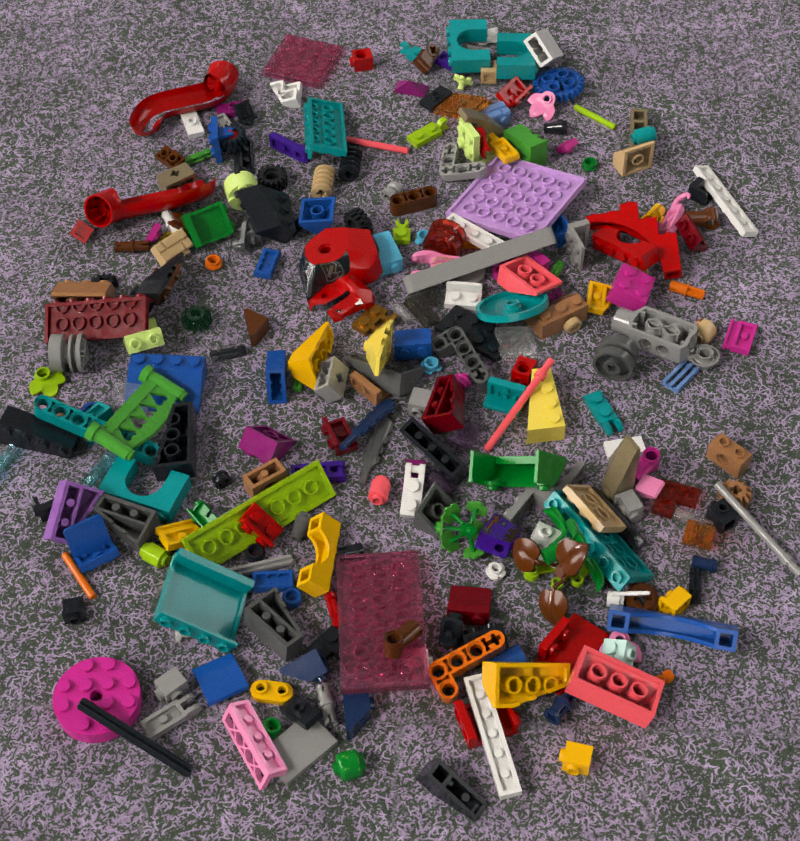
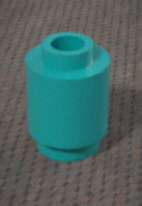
M654 126L634 129L633 134H631L632 143L636 145L657 139Z

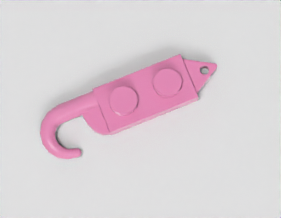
M682 193L673 201L659 228L660 235L666 232L673 233L677 231L675 224L685 211L684 206L680 202L686 197L690 199V193Z

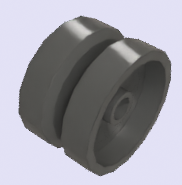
M609 334L604 336L600 340L597 352L593 358L592 365L594 370L603 378L613 381L629 379L639 356L638 346L633 340L623 335Z

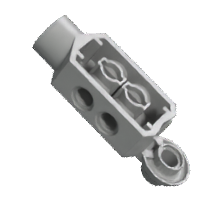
M644 306L636 311L620 307L615 313L611 325L612 331L628 336L639 349L678 364L690 361L702 371L709 370L720 359V353L717 348L708 344H697V324L648 306Z

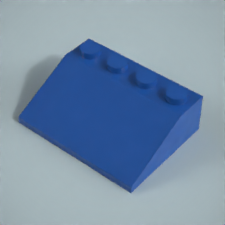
M131 354L125 402L142 385L138 378L144 367L149 364L155 368L156 372L185 389L188 396L184 402L192 401L196 414H199L208 372L206 357ZM152 395L157 405H163V401L167 400L164 396ZM141 406L143 411H157L155 408Z

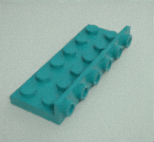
M308 97L307 103L304 102L303 106L304 144H306L305 152L308 159L312 158L313 151L319 154L326 153L336 157H346L347 141L343 103Z
M554 490L545 501L544 507L546 509L552 506L557 507L566 523L569 518L575 520L587 544H589L587 555L590 558H594L601 568L603 575L617 591H622L628 583L650 582L655 577L652 571L618 533H599L592 528L591 522L579 513L577 506L567 499V495L562 490Z

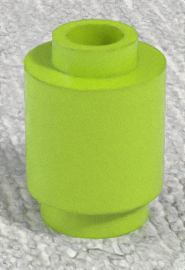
M145 542L139 551V556L142 557L143 561L158 569L166 567L171 559L169 551L153 542Z

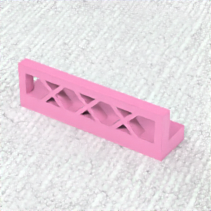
M249 699L230 703L222 721L259 789L264 790L272 778L285 775L288 768Z

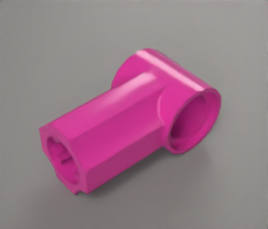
M648 447L644 449L643 455L638 461L635 485L638 484L644 474L649 475L659 468L660 451L657 448Z

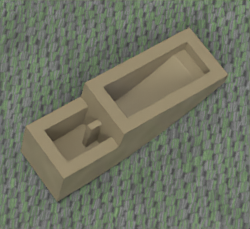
M631 108L630 147L636 146L631 140L633 130L648 126V109Z

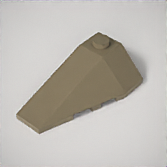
M630 435L625 436L610 456L606 467L601 493L612 504L614 502V495L630 489L634 490L640 447Z

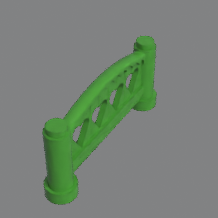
M149 364L144 367L139 375L138 380L142 382V385L103 426L94 421L84 435L85 439L90 442L95 441L125 461H131L136 454L134 449L151 439L168 420L173 403L184 402L188 396L185 389L156 372L155 368ZM152 395L164 396L167 400L163 401V405H157ZM141 406L155 408L157 411L153 412L152 417H148ZM131 418L144 419L147 423L142 424V428L138 429L134 426ZM120 430L134 431L136 435L132 436L131 440L128 441L124 439Z

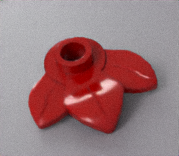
M474 127L480 135V155L482 158L487 159L485 151L490 152L491 150L486 141V133L483 127Z

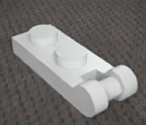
M406 462L400 517L414 518V512L423 497L426 464L412 465V463ZM411 473H419L418 478H412Z

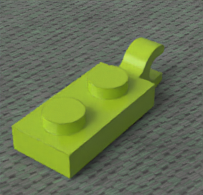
M441 117L436 124L431 122L407 135V141L418 149L443 135L444 130L449 128L445 124L448 122V119Z

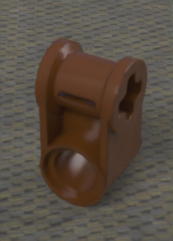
M433 43L429 44L426 49H422L412 64L423 74L427 73L439 55L438 47Z

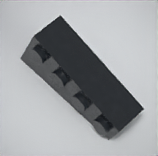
M192 401L173 403L166 423V431L162 435L161 447L158 448L157 459L152 466L157 481H165L171 470L190 475V477H196L197 414Z
M9 405L0 419V444L71 459L80 442V436L41 420L32 413Z

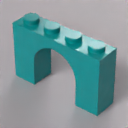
M486 19L449 20V26H446V36H448L447 46H450L447 48L448 56H451L448 57V66L452 67V73L481 72V68H490V49L470 50L460 46L467 42H487Z
M497 33V55H518L519 57H497L496 79H513L517 75L521 80H535V73L538 74V64L523 42L533 33Z
M117 456L98 490L156 510L160 522L167 521L172 523L192 487L190 475L171 470L163 486L157 492L147 496L135 495L128 489L139 471L137 461L134 458L131 461H125Z

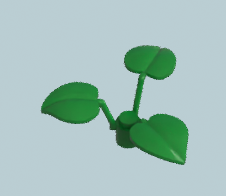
M555 506L543 510L562 533L553 543L541 550V556L547 565L558 561L556 558L557 543L563 537H569L568 530L572 535L570 539L587 544L584 535L573 518H569L566 523L562 514ZM587 555L584 563L595 582L596 592H598L604 586V575L594 558H590Z

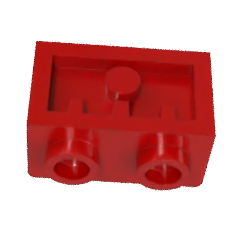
M255 502L238 519V522L242 524L240 528L248 535H254L256 543L260 544L263 548H273V542L284 530Z

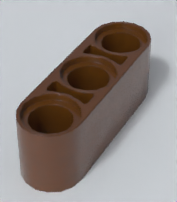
M433 186L397 193L390 197V213L393 216H403L434 208L437 205V189Z

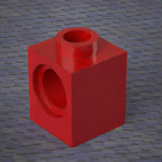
M370 48L352 50V57H349L350 66L354 67L355 72L373 70V56Z
M519 355L511 370V382L528 386L531 383L532 369L537 368V360Z

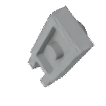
M190 693L179 700H174L141 720L139 725L145 735L154 741L200 713L203 707L200 703H197L186 710L183 709L195 701L196 697L193 693Z

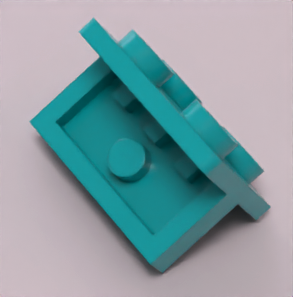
M490 376L483 407L508 414L528 386ZM522 408L520 409L516 417L520 415Z

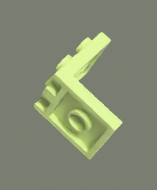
M459 117V125H457L458 148L464 151V156L470 159L471 162L482 161L488 163L492 161L497 155L492 150L490 152L485 151L487 159L482 158L480 155V135L471 123H466Z

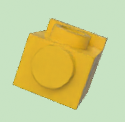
M678 586L673 591L669 590L664 597L661 596L659 598L657 609L662 613L680 615L689 607L692 595H690L687 589Z

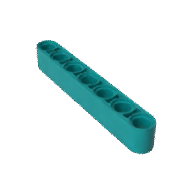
M39 395L34 400V414L36 417L83 438L86 430L94 421L102 426L106 423L104 420L46 395ZM45 405L47 408L41 409L38 406ZM63 413L65 416L59 417L56 414ZM75 421H81V422H83V423L80 424V425H78V424H75L74 422H75ZM120 430L124 439L128 441L131 440L132 436L136 435L127 430ZM148 440L134 449L136 451L134 459L148 466L153 465L157 459L156 454L159 446ZM147 452H152V453H154L155 455H153V456H148L146 453H147Z

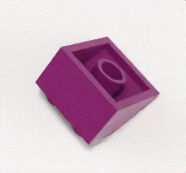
M267 425L246 426L238 447L244 450L246 455L257 457L264 464L275 457L280 461L296 441Z

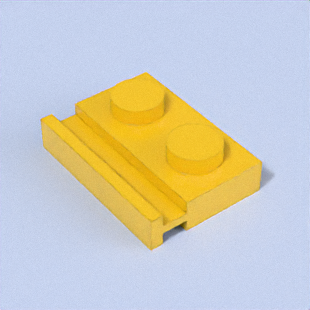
M187 519L156 527L155 534L159 536V540L166 550L172 551L183 548L184 545L180 539L196 531L199 527L193 523L192 519Z

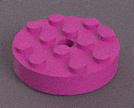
M94 657L75 664L61 676L54 689L52 700L56 718L61 728L70 737L85 743H103L113 740L120 735L78 710L77 705L82 698H86L132 727L141 712L143 695L136 674L127 664L110 657Z

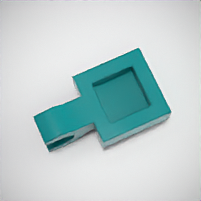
M406 41L400 44L403 47L400 53L405 54L406 59L413 61L422 50V48L417 46L412 48Z

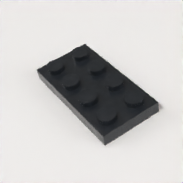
M455 305L435 326V331L440 334L453 326L461 327L476 353L495 363L516 341V335L490 322L480 320L477 315L458 305Z

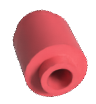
M378 475L372 480L368 494L370 502L375 505H383L387 502L391 488L389 478Z

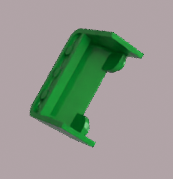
M471 450L468 482L487 486V490L499 491V487L538 488L539 491H550V488L555 487L563 473L567 458L542 450H536L535 456H493Z

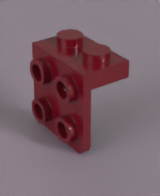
M451 586L449 603L447 604V617L450 612H455L462 615V621L465 625L484 626L489 624L491 589Z

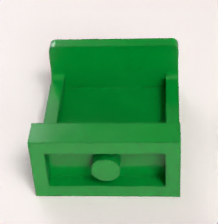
M222 201L181 216L194 249L234 234V229H236L232 219L229 220L227 213H229L225 203L222 204Z

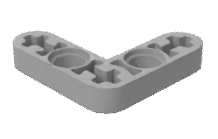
M448 143L443 147L439 167V175L442 181L482 178L488 173L486 164L482 161L457 164L459 150L456 143Z

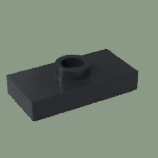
M440 85L421 99L419 105L432 112L453 96V92Z
M296 694L279 708L282 714L305 730H309L323 718L320 710Z

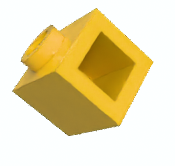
M567 741L565 749L561 748L558 761L562 762L561 770L566 771L570 775L581 774L588 776L594 746Z

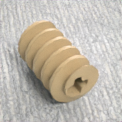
M322 164L315 168L311 189L313 198L331 196L335 178V169L332 166Z

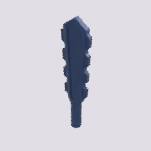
M393 399L384 400L377 404L366 415V418L362 419L359 425L352 429L351 434L339 445V448L345 451L356 439L367 434L388 413H391L396 407Z

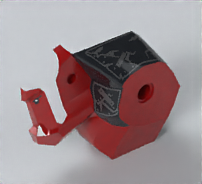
M342 227L326 228L313 237L303 250L298 268L311 312L313 306L325 304L341 296L345 291H350L349 296L327 311L334 323L342 321L344 317L361 309L368 310L374 306L375 297L372 290L366 284L374 282L383 273L379 254L370 229Z

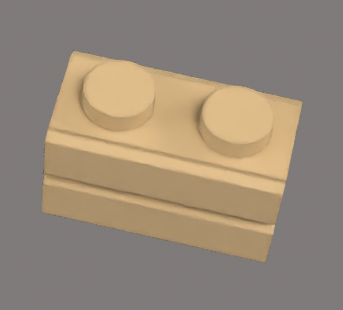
M180 228L154 245L150 251L159 264L163 266L180 252L184 253L183 257L189 254L193 243L187 237L184 230Z

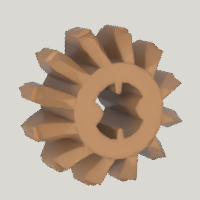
M738 478L735 481L728 479L727 482H722L724 487L747 509L752 500L751 486H746L745 481L739 482ZM719 492L717 493L719 500L724 498Z

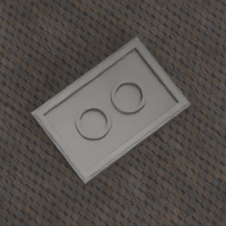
M319 722L309 730H305L294 723L272 741L288 768L285 775L278 777L288 787L337 746L338 741Z

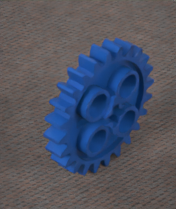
M563 66L560 69L554 67L553 70L548 68V71L542 70V74L538 73V77H535V80L532 81L533 92L542 94L545 91H551L556 97L555 104L557 101L562 104L564 100L566 102H569V99L575 100L574 96L579 97V93H583L584 89L582 74H579V71L575 72L574 68L569 70V67L563 69ZM549 96L545 98V100L549 101L550 99Z

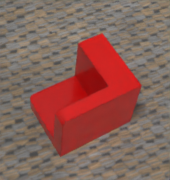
M79 218L70 231V235L85 244L94 231V227Z

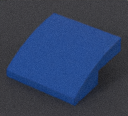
M232 653L192 669L193 675L209 707L249 689L247 681Z

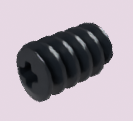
M355 146L347 147L346 157L341 156L338 176L344 182H353L359 176L363 152Z

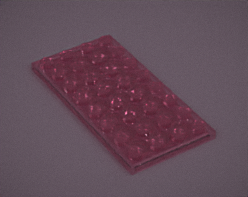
M418 550L336 555L341 695L429 689ZM414 619L419 622L420 627L423 629V634L403 649L401 657L398 659L387 658L384 655V634L389 630H397L408 620Z

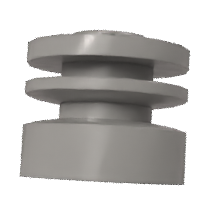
M72 333L67 340L65 334H51L48 342V361L52 373H65L68 364L71 372H76L77 369L79 372H85L89 358L86 335L79 333L76 336L75 333Z

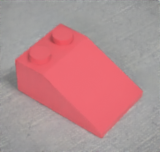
M526 254L500 265L497 283L508 292L538 296L563 283L562 280Z

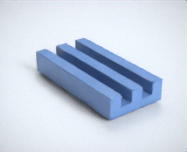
M684 361L662 380V385L678 394L699 373L700 368L697 366L693 367V363L690 362L688 364L687 361ZM689 370H691V372H690L676 387H674V385H675Z

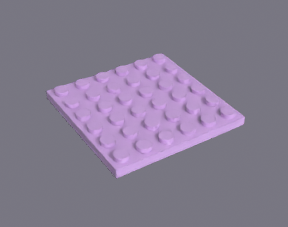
M496 156L487 166L488 173L482 178H476L445 214L447 218L450 214L455 213L486 231L514 239L552 226L584 188L587 180L584 177L521 159L504 164Z

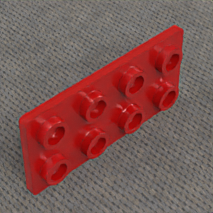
M573 613L569 619L563 616L540 643L538 656L533 662L570 663L571 674L583 646L586 645L598 651L604 643V638L608 639V634L576 613ZM565 688L557 690L554 693L557 695H562L565 691Z

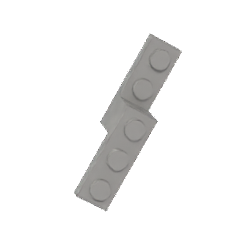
M578 460L574 466L571 465L565 478H561L554 488H550V491H539L538 488H525L522 495L519 494L516 497L513 506L505 510L503 518L515 525L532 503L545 510L544 503L554 490H563L567 484H577L584 475L585 463Z

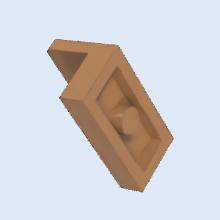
M357 371L350 374L351 387L373 404L377 405L391 395V393L385 392Z

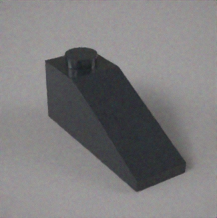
M440 758L428 761L416 777V780L431 794L474 822L477 821L488 805L477 792Z

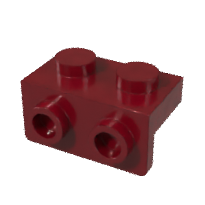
M684 214L675 224L690 251L705 252L709 248L708 244L689 214Z
M326 416L322 417L323 425H320L323 436H327L329 449L334 450L336 456L358 450L356 440L345 451L339 448V445L351 434V430L344 417L328 422Z

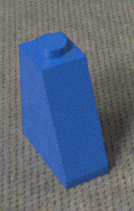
M286 350L267 351L265 372L268 404L287 403Z

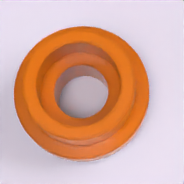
M216 254L209 255L205 261V267L211 271L218 270L223 265L222 259Z

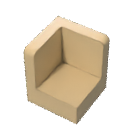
M493 60V68H481L480 84H496L497 60Z

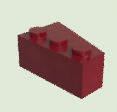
M453 374L437 378L421 420L433 434L464 429L465 388Z

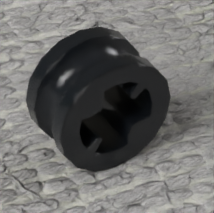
M220 470L212 476V482L217 489H223L231 484L232 479L226 470Z

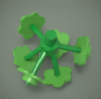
M468 501L466 509L472 512V516L469 521L463 522L459 514L462 508L457 503H452L444 509V514L441 516L440 521H436L434 526L436 534H439V540H442L441 546L443 549L448 550L449 553H453L460 548L457 542L458 539L463 536L468 537L470 546L463 550V557L477 559L484 555L485 551L475 548L473 541L478 538L479 532L484 525L481 522L478 523V519L475 517L479 514L486 516L488 509L480 501ZM443 521L447 524L457 521L460 526H443ZM451 531H459L460 534L455 536Z

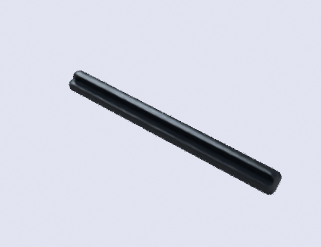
M82 698L79 701L77 709L181 775L188 777L192 773L194 767L190 763L90 700Z

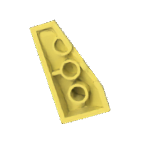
M392 319L372 333L368 340L364 342L366 359L375 376L380 375L391 356L394 323Z

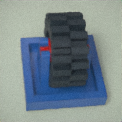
M217 116L211 117V124H208L209 134L211 135H208L209 144L213 146L211 147L212 158L215 157L216 163H223V152L227 151V153L233 151V153H236V150L240 152L241 148H245V145H247L246 132L243 126H239V124L233 126V123H230V126L225 124V127H219Z

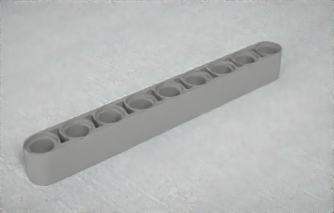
M548 226L402 277L409 295L556 244L557 241L552 227Z

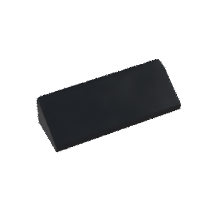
M247 138L245 148H241L240 152L236 150V153H233L235 174L240 173V171H248L255 174L253 142Z

